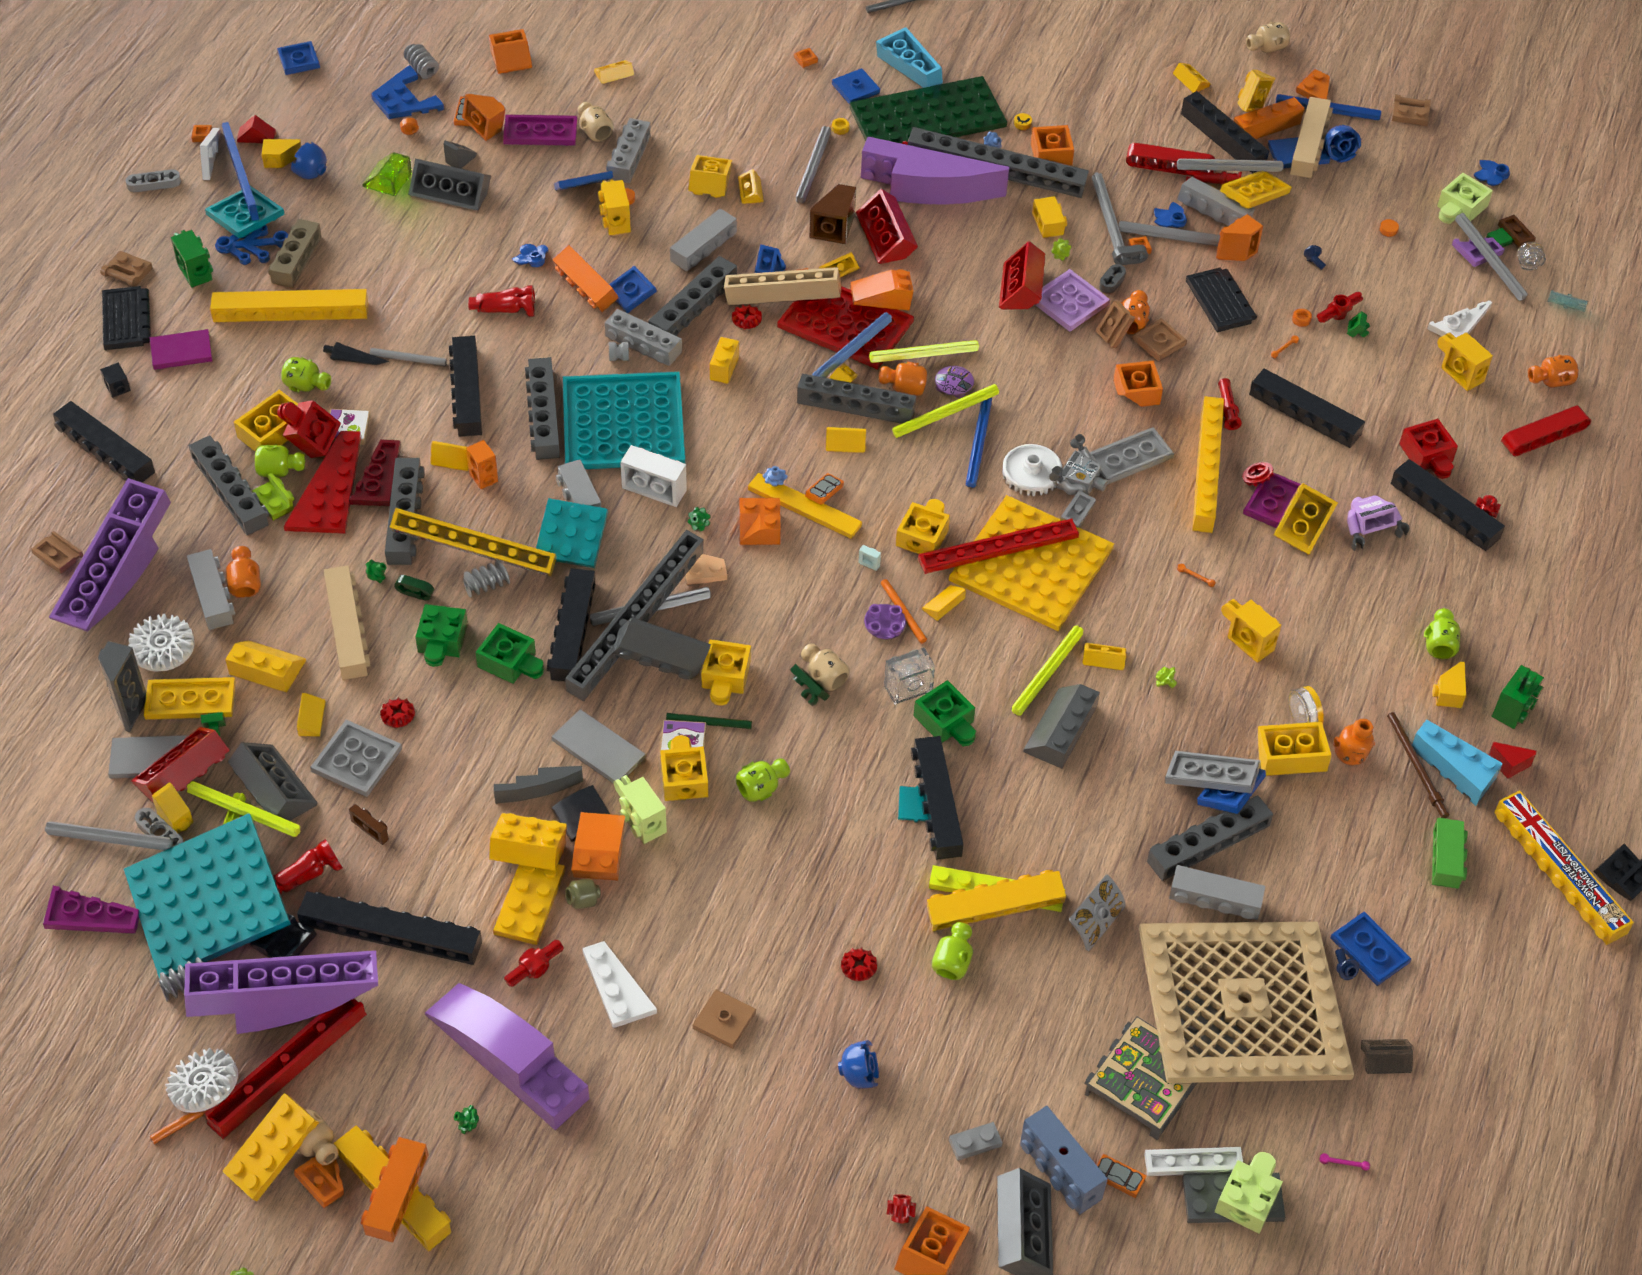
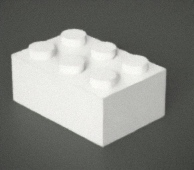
M632 445L621 460L623 489L674 507L678 506L687 491L686 464Z

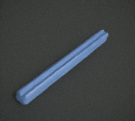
M887 312L883 313L812 373V375L826 378L892 322V316Z

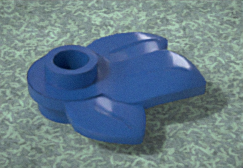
M1480 160L1479 164L1482 170L1474 173L1476 179L1487 181V184L1491 186L1499 185L1502 180H1506L1510 176L1507 165L1497 164L1490 160Z
M1175 202L1170 204L1169 210L1154 208V215L1157 218L1154 222L1161 227L1172 226L1174 228H1182L1187 223L1184 209Z
M524 244L520 247L521 254L513 257L512 260L517 264L529 263L532 267H540L545 264V255L548 253V247L546 245L536 247L533 244Z

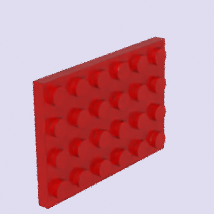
M841 286V295L838 298L793 301L778 320L777 327L834 352H838L883 313L887 312L892 316V322L849 357L878 370L883 362L871 363L869 359L870 352L894 349L914 322V316L898 309L853 305L851 290Z

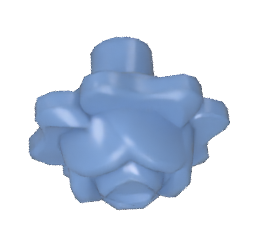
M990 131L984 137V145L996 148L1002 147V140L996 132L992 133Z
M777 466L768 468L766 473L763 474L765 483L771 484L774 487L783 485L784 481L788 478L786 471L779 469Z

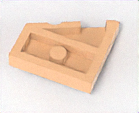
M702 554L685 575L686 584L693 585L727 580L724 559Z

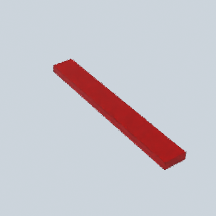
M1071 518L918 554V560L924 574L1076 539L1079 538V532Z

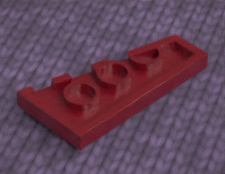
M380 439L371 456L369 466H366L361 481H358L354 495L352 494L349 499L350 505L390 506L395 458H399L401 449L400 440Z

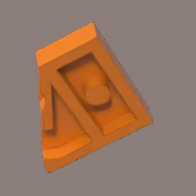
M1314 69L1296 87V93L1308 99L1310 97L1327 99L1330 76Z
M315 1156L294 1170V1176L323 1208L344 1195L339 1165L336 1159L329 1165H321Z

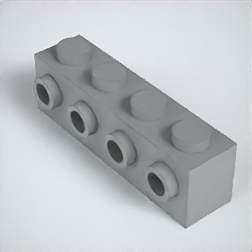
M629 118L627 125L623 126L622 136L618 138L617 147L612 151V159L607 162L606 171L613 172V180H623L625 183L631 182L651 136L650 122Z
M1191 177L1182 184L1177 198L1184 205L1192 207L1201 214L1208 215L1214 218L1215 221L1228 226L1246 214L1252 217L1255 210L1253 207L1249 209L1243 208L1237 201L1227 198L1221 191L1194 177Z
M722 209L717 210L670 247V261L685 271L695 267L702 259L709 256L712 251L722 246L726 240L736 234L737 219Z
M619 309L605 322L606 337L619 343L629 342V348L647 355L660 363L670 366L682 353L681 338Z
M211 549L187 555L208 630L234 624L232 615H235L232 602H227L228 599H231L228 588H223L222 584L226 583L223 572H218L217 570L221 568L218 556L213 557Z
M1177 865L1169 899L1179 903L1197 905L1200 908L1218 910L1224 914L1239 915L1245 919L1258 920L1265 886Z

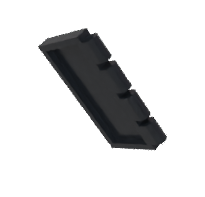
M1220 267L1186 276V283L1216 332L1249 325L1257 318L1256 313L1228 269L1222 270Z
M141 286L102 290L104 350L144 346V343L150 342L149 289H141Z

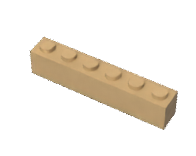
M1315 97L1309 98L1292 160L1291 175L1312 178L1313 171L1317 172L1324 147V138L1327 134L1333 108H1330L1331 100Z
M838 267L726 275L724 290L728 305L838 298L841 295V280Z
M349 565L324 569L342 680L368 676L367 667H371L368 654L364 655V650H368L366 638H361V634H365L363 621L358 622V618L362 617L360 605L355 604L356 601H359L357 589L352 587L356 585L355 575L350 573Z

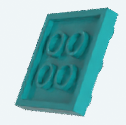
M252 186L250 188L256 203L259 220H251L242 190L205 208L208 217L238 238L246 236L285 214L281 206Z
M548 498L536 548L556 554V562L595 569L609 512L608 509Z

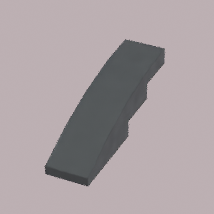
M582 766L538 768V775L516 776V783L494 784L495 804L539 798L583 782Z

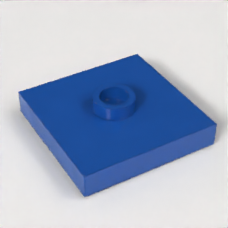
M312 41L277 48L285 75L320 68Z
M862 68L832 79V85L849 105L850 102L864 100L880 94V88Z
M635 265L609 284L619 297L616 302L626 313L632 311L657 292L656 287Z

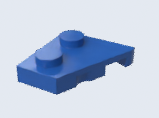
M760 244L754 273L786 271V265L781 259L779 249Z

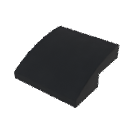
M593 785L569 795L552 806L558 821L567 824L566 834L571 842L576 840L581 812L610 814Z
M1625 843L1593 871L1609 887L1630 901L1642 891V859L1639 860Z
M288 914L291 922L290 925L249 944L268 958L299 956L315 938L317 933L313 928L297 922L293 915Z

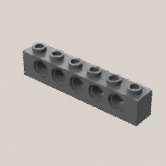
M718 256L652 316L648 323L677 336L683 328L688 327L695 317H698L707 306H710L719 295L725 292L726 275H737V265Z
M552 358L528 359L529 367H525L526 379H530V381H526L527 393H531V396H527L528 408L532 407V410L528 411L529 422H533V425H529L530 437H534V440H530L531 452L536 453V460L560 458Z
M803 373L797 387L798 404L900 424L912 420L915 414L916 395Z
M209 435L189 444L191 458L246 536L268 526V510L264 505L261 506L259 504L260 501L256 493H251L246 479H241L238 468L232 466L228 454H223L220 443L218 441L215 442Z
M395 458L385 545L387 565H412V557H416V544H414V541H417L418 538L392 531L390 524L395 508L419 514L417 513V510L421 509V497H419V494L423 493L421 478L425 476V468L421 466L420 458Z
M1258 795L1251 799L1249 798L1238 814L1223 811L1215 817L1210 816L1197 826L1189 827L1186 832L1180 835H1173L1162 844H1155L1149 850L1147 862L1161 881H1164L1174 876L1177 865L1189 868L1269 827L1273 813Z

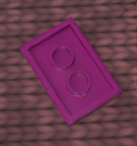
M208 329L150 337L154 370L213 361Z
M1274 473L1269 481L1258 485L1243 509V514L1277 528L1290 501L1301 484Z

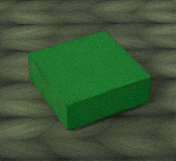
M1503 228L1489 232L1486 238H1494L1502 247L1508 246L1513 242V238Z

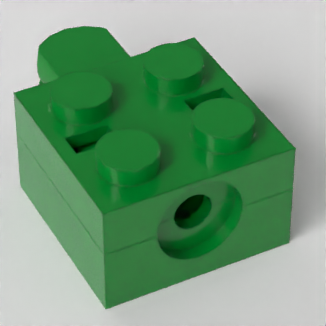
M182 230L181 234L178 232L174 233L171 237L176 262L190 287L193 288L212 281L211 272H213V267L210 261H208L210 254L206 247H202L203 243L200 236H196L193 230Z
M424 605L415 639L418 653H424L426 664L437 667L443 664L445 656L459 658L468 627L466 609Z
M500 623L495 626L475 652L478 668L512 684L515 683L521 674L538 679L544 673L543 660L535 657V640Z
M1521 665L1502 690L1492 717L1512 729H1515L1519 723L1523 724L1529 714V709L1533 710L1539 700L1537 698L1544 688L1541 686L1544 677L1530 668Z
M948 680L915 701L913 716L933 736H940L942 743L951 737L963 747L974 743L976 730L971 724L974 723L975 707Z

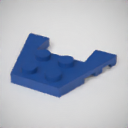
M410 65L371 93L372 100L388 119L412 116L411 113L420 111L422 114L429 113V110L432 109L444 110V104L436 95L419 102L405 86L418 80L417 72Z

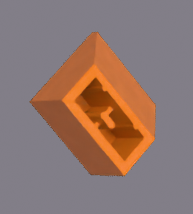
M524 29L489 35L490 51L498 74L533 68Z
M1246 214L1236 219L1228 227H1224L1220 232L1216 258L1219 260L1246 261L1258 253L1263 225Z

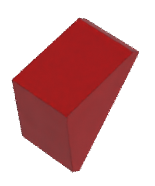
M254 115L239 128L237 142L263 144L264 139H275L276 129Z
M1493 742L1488 755L1503 763L1500 771L1508 779L1531 767L1537 751Z

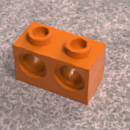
M482 440L466 447L469 474L478 487L483 489L498 482L496 456L487 443Z

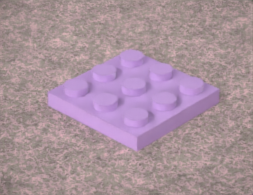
M1069 269L1042 288V299L1036 306L1070 332L1110 304V299Z

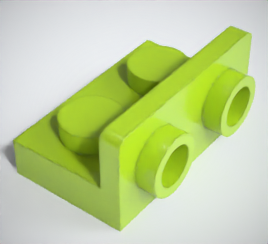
M273 473L268 474L269 482L253 489L252 493H256L260 501L259 504L266 507L269 517L274 521L294 510L293 501L295 499L290 490L286 491L282 480L279 477L276 478Z

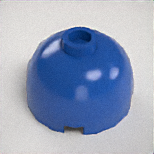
M1347 125L1333 127L1324 138L1325 151L1331 159L1340 163L1356 156L1355 152L1361 147L1359 133Z
M307 142L295 154L296 162L291 164V170L297 176L303 179H314L325 173L327 159L321 147L314 142H311V144Z
M869 1040L851 1044L843 1052L842 1061L838 1063L840 1075L844 1076L851 1086L858 1089L878 1086V1083L874 1082V1077L879 1078L876 1053L870 1052L868 1046L873 1045Z

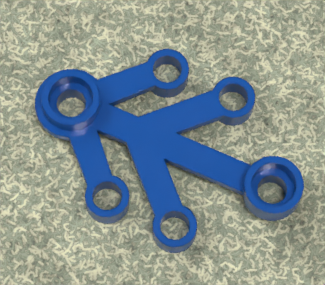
M264 225L251 234L249 233L241 237L242 241H237L240 238L235 235L230 237L222 236L217 239L215 248L219 253H230L239 258V262L242 265H247L251 262L250 254L241 252L237 248H244L258 256L259 262L267 263L270 260L269 252L261 250L256 246L277 245L279 248H282L285 238H288V233L277 231L273 238L257 239L259 236L264 237L268 235V227Z

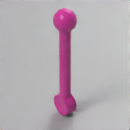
M1325 1153L1321 1154L1319 1159L1322 1164L1332 1162L1361 1167L1365 1171L1370 1169V1163L1367 1161L1361 1163L1331 1158Z

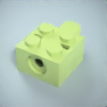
M1465 173L1460 174L1441 191L1437 205L1440 208L1439 219L1444 223L1451 224L1455 221L1457 215L1464 213L1472 221L1488 207L1493 190Z
M625 775L621 777V780H615V790L621 797L619 798L621 805L620 815H624L625 822L631 825L633 835L636 838H640L643 844L667 833L666 808L644 777L631 782L628 776Z
M1259 1152L1254 1156L1250 1165L1237 1160L1218 1200L1215 1213L1260 1234L1283 1181L1272 1177L1276 1166L1274 1157L1269 1153Z

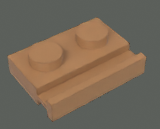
M1113 301L1097 327L1096 332L1106 343L1111 345V348H1117L1135 317L1131 316L1130 312L1119 301Z
M53 531L51 536H46L32 547L31 551L33 555L62 574L76 563V559L82 558L83 553L76 546Z

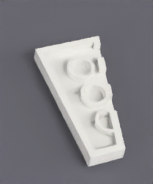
M604 941L582 948L613 1028L657 1014L656 1007Z

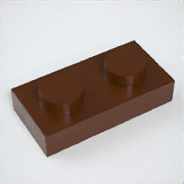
M1515 215L1499 220L1498 226L1503 228L1513 238V242L1518 248H1523V244L1528 246L1532 242L1535 243L1536 237Z
M356 804L349 808L351 822L382 845L389 840L388 827L382 820L377 821L366 808L361 809Z

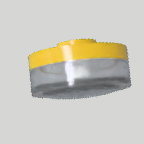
M1310 686L1290 691L1288 704L1295 724L1322 722L1323 724V707L1316 691Z

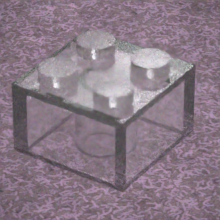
M925 647L886 660L884 687L894 705L933 690L935 665Z

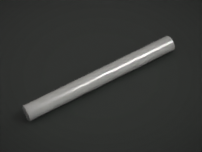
M376 348L370 349V354L378 357L439 366L447 365V359Z

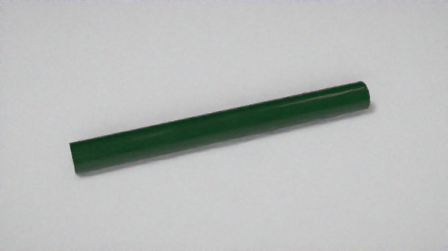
M675 713L666 714V720L706 722V725L752 729V721Z

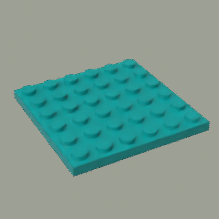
M680 372L563 376L565 464L580 459L585 469L621 468V460L631 445L685 464Z
M250 813L124 868L136 909L140 911L139 918L159 979L161 972L169 977V969L171 968L178 973V965L185 969V964L188 961L196 963V958H200L202 962H208L291 924Z

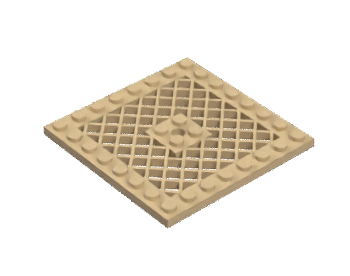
M1318 922L1140 924V939L1167 1083L1353 1079L1352 1063ZM1244 948L1251 955L1246 957L1240 951ZM1266 948L1269 951H1271L1273 955L1269 957L1262 951ZM1289 948L1296 954L1292 957L1285 952V949ZM1177 949L1184 955L1179 958L1172 952ZM1200 949L1207 955L1202 958L1195 952ZM1222 949L1229 955L1225 958L1218 951ZM1257 957L1264 964L1259 966L1253 960ZM1278 957L1286 962L1284 967L1275 961ZM1189 958L1197 963L1194 968L1186 963ZM1212 958L1220 964L1215 967L1208 961ZM1235 958L1242 964L1238 967L1231 960ZM1291 966L1300 972L1297 976L1288 970ZM1224 967L1232 972L1230 977L1221 971ZM1246 967H1248L1252 971H1254L1255 974L1251 976L1243 970ZM1271 967L1278 973L1274 976L1266 971V969ZM1181 968L1188 974L1183 977L1176 971ZM1204 968L1210 974L1206 977L1199 970ZM1282 976H1284L1285 978L1290 980L1291 983L1289 985H1286L1279 979ZM1194 977L1201 983L1196 986L1189 980ZM1214 977L1218 978L1217 984L1212 981ZM1173 980H1175L1176 982H1178V984H1177L1175 987H1174V981H1173ZM1273 985L1282 991L1279 995L1270 989ZM1295 985L1304 990L1302 995L1293 989ZM1182 987H1185L1192 993L1189 996H1186L1179 990ZM1208 987L1214 993L1210 996L1203 989ZM1286 995H1288L1292 999H1294L1295 1002L1293 1004H1290L1283 998ZM1308 995H1310V1000H1311V1001H1309L1308 999H1306V997H1307ZM1196 996L1204 1001L1201 1006L1193 1001ZM1218 996L1220 998V1002L1215 1000ZM1245 997L1250 1003H1242L1238 998ZM1268 998L1273 1001L1270 1005H1269ZM1177 999L1182 1002L1179 1006L1177 1003ZM1277 1004L1286 1010L1284 1014L1274 1009ZM1300 1004L1309 1010L1306 1014L1297 1008ZM1209 1005L1218 1011L1215 1015L1206 1010ZM1186 1006L1195 1011L1192 1016L1183 1010ZM1292 1014L1300 1021L1296 1024L1288 1017ZM1200 1015L1209 1021L1206 1025L1197 1020ZM1222 1015L1224 1017V1022L1219 1019ZM1272 1017L1277 1020L1274 1024L1270 1022ZM1181 1018L1186 1021L1183 1025L1181 1024ZM1304 1023L1313 1029L1311 1033L1301 1028ZM1236 1024L1245 1030L1242 1034L1233 1029ZM1259 1024L1268 1030L1265 1034L1256 1029ZM1281 1024H1283L1287 1028H1289L1290 1031L1287 1034L1278 1027ZM1190 1025L1199 1031L1196 1035L1187 1030ZM1213 1025L1222 1030L1219 1035L1210 1029ZM1296 1033L1297 1035L1302 1037L1304 1041L1302 1043H1299L1294 1038H1292V1036ZM1249 1034H1251L1253 1037L1258 1039V1041L1256 1044H1254L1251 1041H1249L1246 1037ZM1272 1034L1281 1039L1278 1044L1269 1038ZM1203 1035L1212 1040L1209 1045L1200 1039ZM1229 1035L1236 1041L1230 1044L1223 1038ZM1184 1037H1185L1187 1040H1189V1042H1188L1186 1045H1185ZM1286 1043L1295 1049L1292 1054L1283 1048ZM1310 1043L1318 1050L1315 1053H1313L1311 1050L1306 1048V1045ZM1217 1044L1226 1050L1223 1055L1214 1049ZM1240 1044L1249 1050L1246 1054L1237 1049ZM1265 1044L1272 1051L1268 1054L1260 1046ZM1194 1045L1203 1050L1200 1055L1191 1050Z

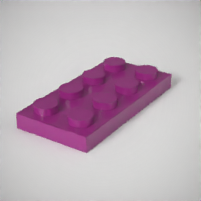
M505 114L503 144L576 146L578 118L577 116Z

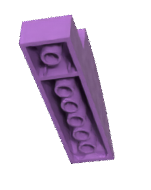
M867 137L862 150L861 178L891 184L890 194L895 196L896 200L900 202L961 204L1005 197L1007 194L1008 166L873 137Z
M129 478L127 479L51 612L50 619L88 632L117 606L140 578L159 549L152 536L171 503L165 490Z
M376 950L185 964L184 997L186 1017L235 1013L237 1034L271 1029L314 1017L330 1011L378 986Z
M458 983L425 1012L429 1019L554 1130L559 1128L589 1100L588 1085L555 1057L553 1042L521 1017L490 997Z

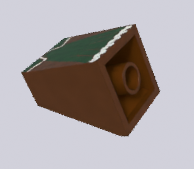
M838 184L811 208L809 238L846 244L855 216L856 187Z

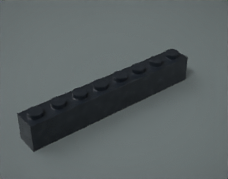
M306 891L297 913L299 923L313 929L474 965L482 944L481 930H477L472 926L463 927L449 921L441 922L427 916H415L405 911L397 912L387 907L370 906L365 902L348 901L343 897L326 896L321 892L313 893Z

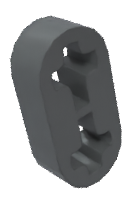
M1144 245L1124 246L1116 248L1112 252V257L1115 264H1137L1147 260L1148 252Z
M1120 264L1110 266L1100 279L1099 289L1106 294L1113 293L1125 279V267Z

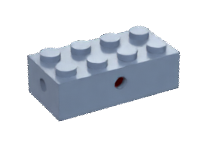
M1045 1106L1025 1119L1020 1145L1026 1154H1030L1034 1158L1037 1168L1047 1174L1054 1189L1060 1190L1065 1196L1067 1205L1081 1215L1103 1199L1108 1178L1051 1109Z

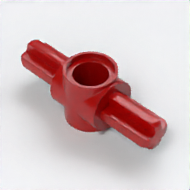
M1355 292L1348 297L1341 294L1336 295L1333 298V302L1328 304L1327 309L1317 314L1318 321L1325 323L1332 318L1336 320L1345 319L1347 313L1353 309V306L1363 300L1362 293Z
M554 940L541 950L539 948L526 950L519 958V966L504 977L506 984L509 987H514L526 977L537 979L544 975L549 968V960L563 951L562 943L559 940Z

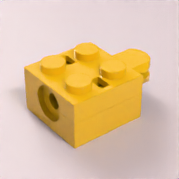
M609 179V182L602 180L601 191H598L599 201L602 202L599 205V211L601 216L604 215L602 217L603 227L607 228L609 235L630 233V205L623 180L614 181Z
M1449 332L1438 338V347L1445 353L1441 368L1466 391L1485 381L1493 357L1488 350L1467 332L1458 337Z
M930 499L926 506L912 502L897 529L896 546L917 554L938 550L949 531L950 515L944 513V503L938 499Z
M1231 599L1221 607L1223 616L1231 622L1228 638L1254 661L1260 662L1275 650L1281 624L1276 618L1271 617L1264 611L1260 605H1257L1253 600H1249L1244 605H1241L1235 599Z
M709 639L711 646L704 660L701 672L702 688L711 689V702L715 705L723 706L729 702L731 692L744 694L751 663V645Z
M683 735L674 737L671 741V749L660 750L665 801L708 797V777L704 746L692 747L690 739Z

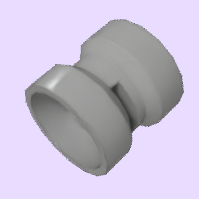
M609 342V361H616L617 358L622 361H629V342H622L619 345L616 342Z

